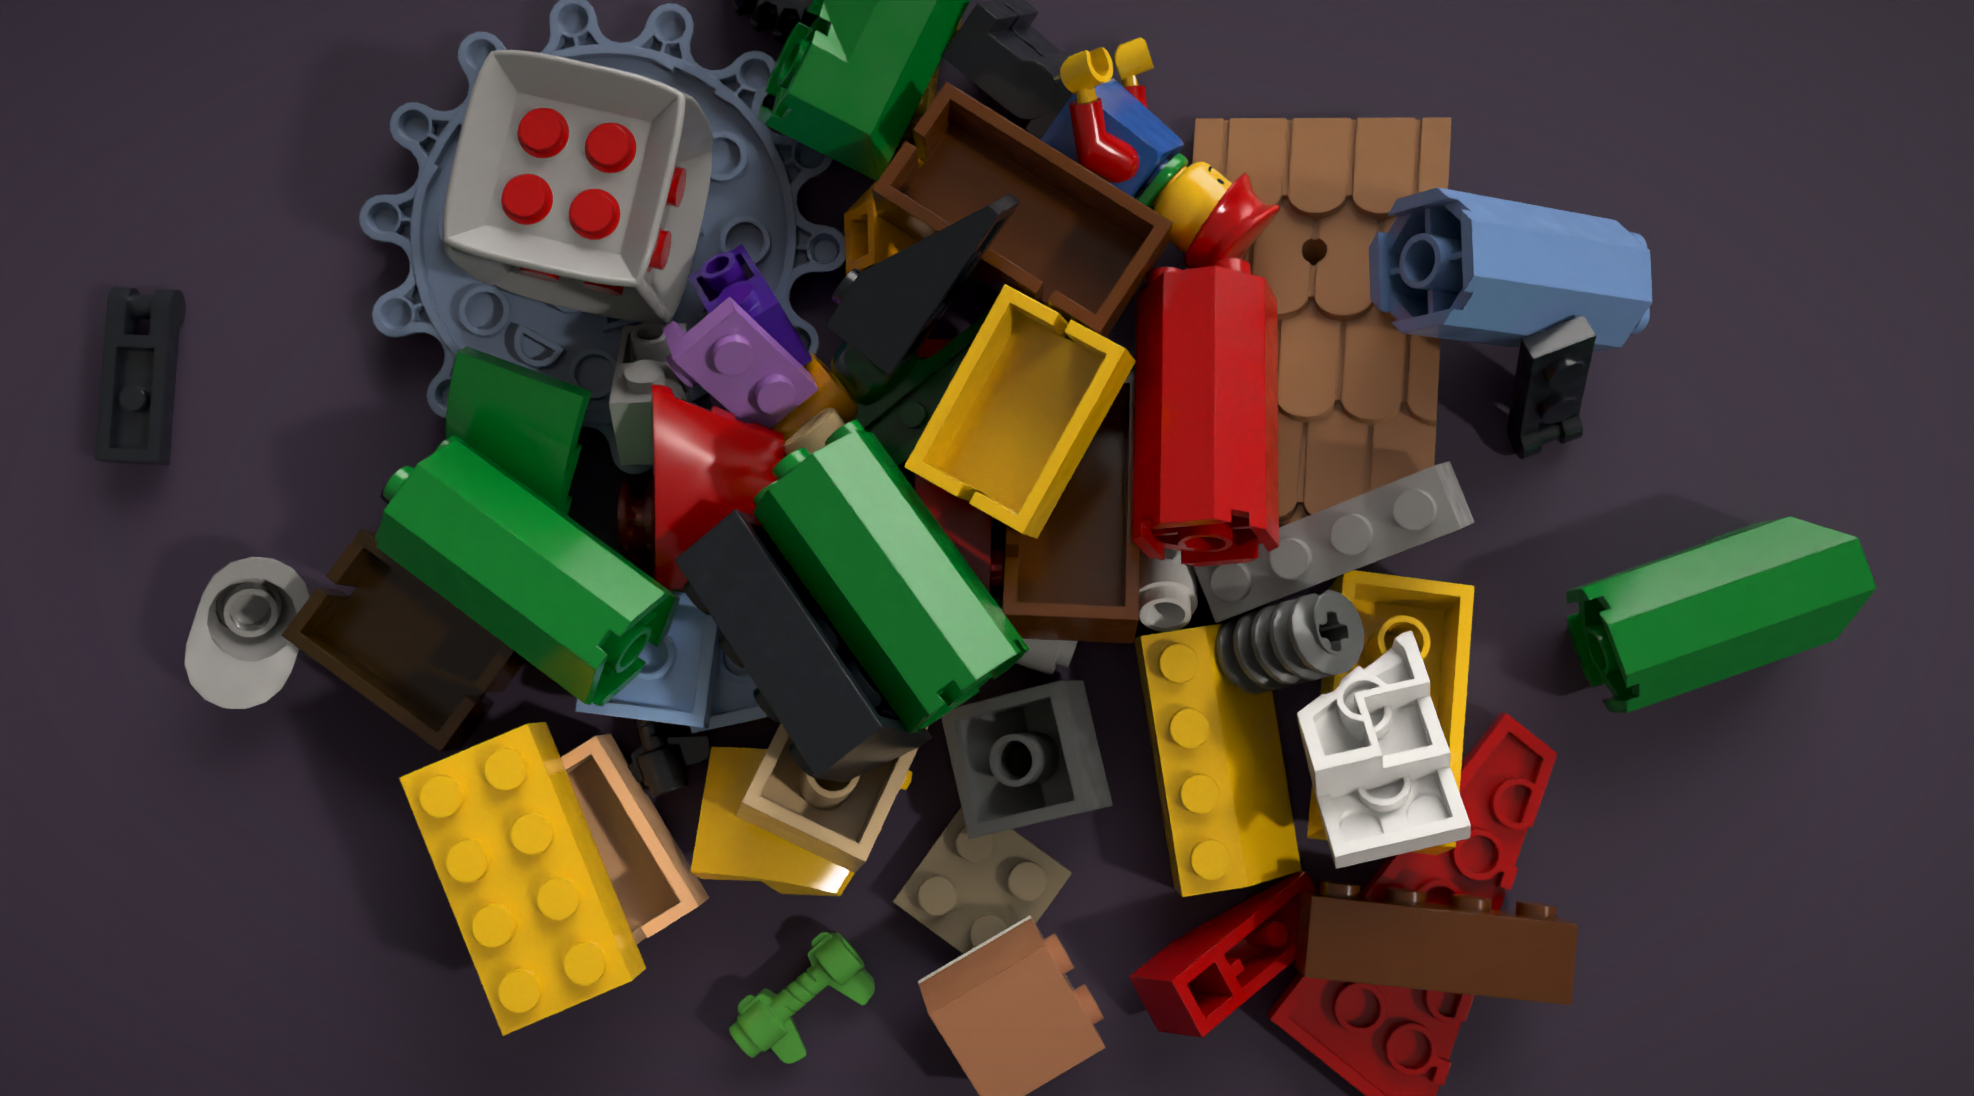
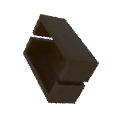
M360 529L325 576L337 585L356 587V589L349 596L343 591L317 587L281 636L438 751L459 750L495 704L485 694L487 692H503L523 666L526 659L378 549L375 542L376 532Z

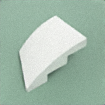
M1403 632L1394 639L1392 648L1365 669L1358 666L1342 678L1340 685L1334 691L1328 694H1321L1297 713L1309 772L1336 869L1470 838L1471 824L1450 768V750L1430 697V679L1413 632Z

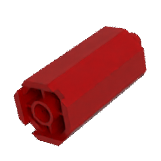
M1225 258L1214 262L1208 267L1185 270L1174 267L1155 268L1149 271L1147 275V287L1137 294L1132 541L1148 558L1165 561V548L1181 551V564L1201 567L1249 563L1259 558V544L1261 543L1268 552L1279 547L1277 300L1266 279L1251 275L1250 264L1242 259Z

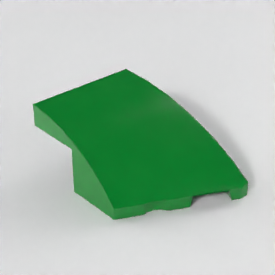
M466 346L457 351L452 371L446 410V439L452 435L458 436L469 446L479 450L568 516L573 497L568 496L582 447V445L577 444L591 391Z

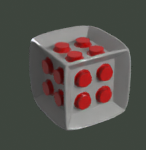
M491 51L479 70L472 88L451 168L443 214V246L447 256L459 268L477 281L496 285L511 293L532 300L626 321L670 323L680 304L687 284V276H689L710 185L713 132L704 111L692 96L662 82L641 75L531 51Z

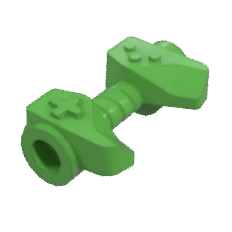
M822 932L812 940V948L808 952L811 966L778 995L765 988L755 997L748 995L739 1003L737 1021L729 1027V1032L735 1042L748 1056L754 1058L761 1051L765 1052L771 1048L780 1060L787 1064L795 1063L805 1057L807 1051L792 1016L828 985L860 1005H865L875 991L873 977L864 968L865 964L856 950L839 932Z

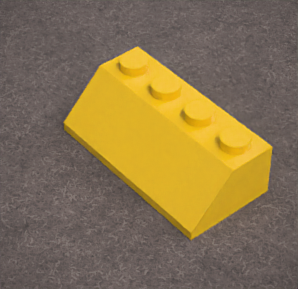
M1222 624L1134 638L1174 889L1182 897L1249 887L1302 871L1272 691L1257 695L1243 692L1229 681L1222 671L1216 655V637Z

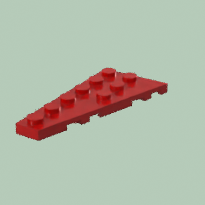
M1499 713L1462 761L1460 796L1471 824L1470 838L1456 841V848L1439 855L1407 852L1388 857L1362 890L1360 896L1385 898L1386 887H1398L1426 892V903L1450 905L1451 894L1492 899L1491 909L1500 910L1506 891H1511L1518 871L1515 865L1528 828L1533 827L1558 753L1510 715ZM1298 973L1267 1013V1016L1365 1096H1437L1440 1085L1444 1086L1451 1066L1449 1058L1461 1023L1467 1020L1475 995L1308 978Z

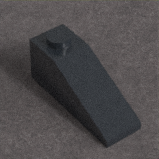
M1008 194L862 272L854 268L835 290L832 300L838 304V307L825 326L887 375H891L914 358L1020 204V201L1011 194Z

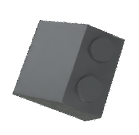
M1083 680L1056 681L959 706L941 717L969 839L1113 806Z

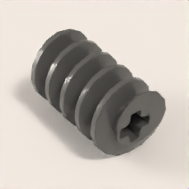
M1328 589L1321 595L1309 594L1298 599L1281 602L1279 605L1268 606L1261 610L1228 618L1220 626L1216 637V655L1222 671L1233 685L1243 692L1257 695L1348 672L1358 662L1362 653L1365 632L1360 615L1352 602L1341 593Z

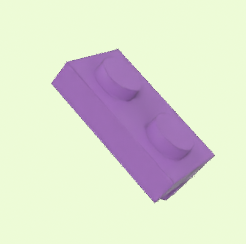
M728 297L688 332L682 329L675 321H672L663 329L671 352L666 357V360L676 376L691 388L697 383L710 393L709 398L713 406L733 413L738 420L744 423H758L771 429L819 390L813 376L731 297Z

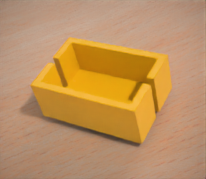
M1005 284L904 467L956 497L969 501V504L1018 532L1037 539L1136 361L1126 348L1073 320H1070L1068 323L1055 310ZM1068 335L1073 341L1067 339L1066 336Z

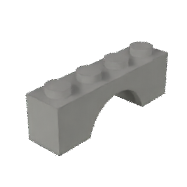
M1448 461L1279 527V547L1268 552L1262 543L1259 544V558L1249 563L1193 567L1217 623L1462 529L1474 523V519L1452 465Z

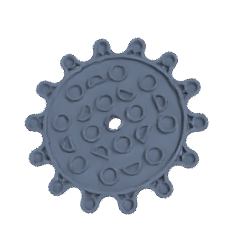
M587 0L558 1L550 12L549 24L551 34L549 42L540 53L614 68L662 82L692 96L704 111L713 132L712 167L704 216L689 275L701 269L704 262L710 257L721 252H729L742 244L777 298L809 354L813 353L816 356L819 348V336L811 324L797 316L792 310L789 301L790 290L794 283L803 275L830 273L839 269L845 262V237L834 227L817 225L807 221L800 214L797 207V196L801 187L809 180L825 173L832 165L833 159L787 135H779L772 132L757 118L761 105L764 104L765 99L770 95L765 92V89L776 64L774 60L764 52L750 51L742 54L730 66L722 70L711 71L702 68L694 61L691 55V42L695 27L692 16L686 8L678 4L667 3L658 6L650 14L644 30L637 38L630 42L618 43L609 40L601 33L595 10ZM475 32L468 35L461 42L458 49V61L469 82L468 96L464 102L454 110L445 112L434 110L418 102L406 103L398 107L390 120V132L394 140L412 152L417 158L419 173L415 184L406 192L397 195H376L367 200L360 211V226L364 233L375 241L393 243L402 247L410 261V272L406 281L398 288L379 297L374 304L372 312L373 323L387 337L398 339L416 333H427L435 336L441 342L445 351L444 364L441 371L431 381L427 391L428 404L433 412L439 416L446 418L448 393L457 351L468 346L591 391L581 428L590 427L598 429L606 436L610 444L613 461L620 470L632 475L646 473L653 468V465L620 466L609 408L623 325H639L642 322L626 321L560 307L511 293L496 285L479 282L459 268L447 256L444 250L443 214L445 197L472 88L479 70L489 53L496 50H507L495 35L488 32ZM688 279L680 304L671 322L675 321L677 324L687 323L689 331L705 318L708 312ZM698 383L694 387H690V403L710 410L713 406L709 398L710 393Z

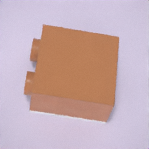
M1030 915L918 981L928 1015L979 1096H1025L1106 1048L1094 1025L1104 1019L1096 1001L1085 983L1076 989L1073 988L1065 973L1075 967L1055 933L1044 939Z

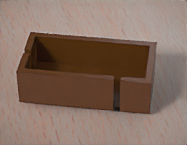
M946 81L913 129L915 146L905 141L872 188L877 216L915 240L920 241L996 200L1011 194L1020 201V204L971 275L999 293L1006 284L1055 310L1068 323L1070 320H1073L1107 338L1141 287L1149 271L1152 270L1166 249L1173 222ZM918 159L925 163L921 170Z
M1130 371L1038 538L1024 535L1006 525L1003 613L1022 639L1133 643L1139 620L1140 548L1132 541L1135 371Z

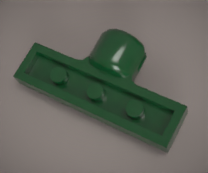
M990 310L935 355L922 359L916 353L910 362L891 375H887L847 342H844L834 354L831 361V369L857 404L858 413L853 420H858L867 432H873L900 471L905 469L904 466Z

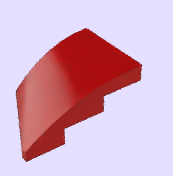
M651 385L654 580L668 590L684 589V584L688 580L675 559L734 509L755 517L753 511L756 506L753 503V499L761 490L777 481V478L772 473V469L786 457L784 451L785 439L783 433L758 423H744L738 420L733 413L716 406L706 410L676 398L669 387Z

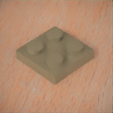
M960 807L898 892L893 903L965 954L1029 915L1036 924L1072 872L1015 829L969 839L962 807Z

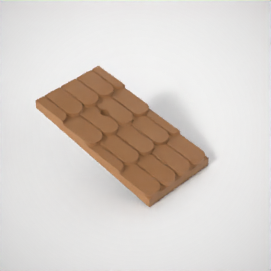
M1452 117L1422 118V120H1415V118H1357V120H1351V118H1293V120H1287V118H1230V120H1224V118H1196L1192 164L1206 162L1231 183L1246 173L1250 176L1254 193L1264 204H1277L1280 206L1278 214L1241 257L1242 260L1250 264L1251 275L1266 279L1277 300L1279 527L1435 465L1441 338L1402 334L1391 323L1398 320L1390 312L1380 311L1370 300L1369 246L1377 232L1388 233L1397 218L1388 216L1397 199L1437 187L1448 189Z

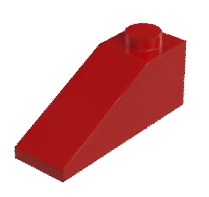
M1298 871L1173 940L1128 976L1158 1032L1203 1038L1295 960L1301 889L1316 891L1306 871Z

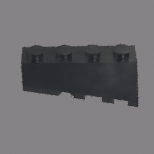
M734 509L675 559L688 580L684 584L687 596L700 611L712 616L722 632L718 636V642L722 650L732 662L747 670L757 685L753 690V696L757 704L768 717L776 722H781L793 741L789 744L790 754L807 775L813 778L847 782L923 746L933 738L926 728H919L911 734L908 732L859 661L850 653L849 647L818 604L814 606L809 600L812 595L756 517Z

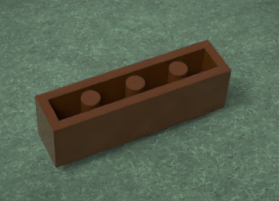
M1321 880L1320 891L1301 889L1294 968L1304 977L1572 1005L1578 924L1556 916L1557 906L1516 901L1515 912L1492 910V899L1464 894H1451L1450 905L1426 903V892L1398 887H1386L1385 898L1360 896L1359 884Z

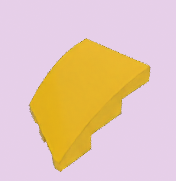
M711 747L690 873L700 879L761 881L780 894L841 896L855 873L736 817L742 800L768 749ZM908 770L900 789L906 790L912 780V772Z

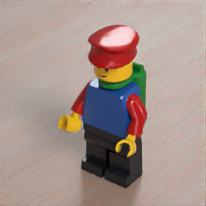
M992 0L976 4L942 57L1010 113L1021 119H1032L1025 128L1032 135L1172 221L1173 225L1168 241L1185 254L1183 263L1187 268L1208 267L1214 262L1225 258L1241 259L1247 249L1280 210L1279 205L1264 204L1257 197L1252 189L1248 174H1242L1231 183L1206 162H1196L1187 167V158L1179 153L1184 146L1183 141L1147 109L1146 87L1139 86L1136 75L1154 69L1150 52L1143 38L1139 37L1120 44L1115 50L1114 63L1122 81L1121 85L1112 78L1113 63L1110 54L1105 48L1099 47L1090 52L1084 50L1079 53L1060 51L1031 26L1039 12L1025 0Z

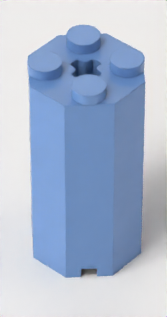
M1437 187L1397 199L1388 213V216L1397 218L1388 233L1377 232L1369 246L1370 300L1380 311L1390 312L1398 320L1391 323L1402 334L1520 348L1521 338L1584 315L1596 334L1594 353L1621 348L1630 335L1643 331L1649 322V307L1652 304L1650 250L1647 248L1645 239L1640 234L1629 232L1618 221Z

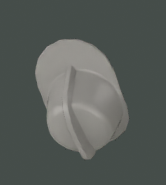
M248 557L230 562L211 578L201 596L186 642L184 666L189 682L204 700L226 709H247L267 702L283 688L292 672L299 648L281 635L310 597L306 583L292 567L274 558Z

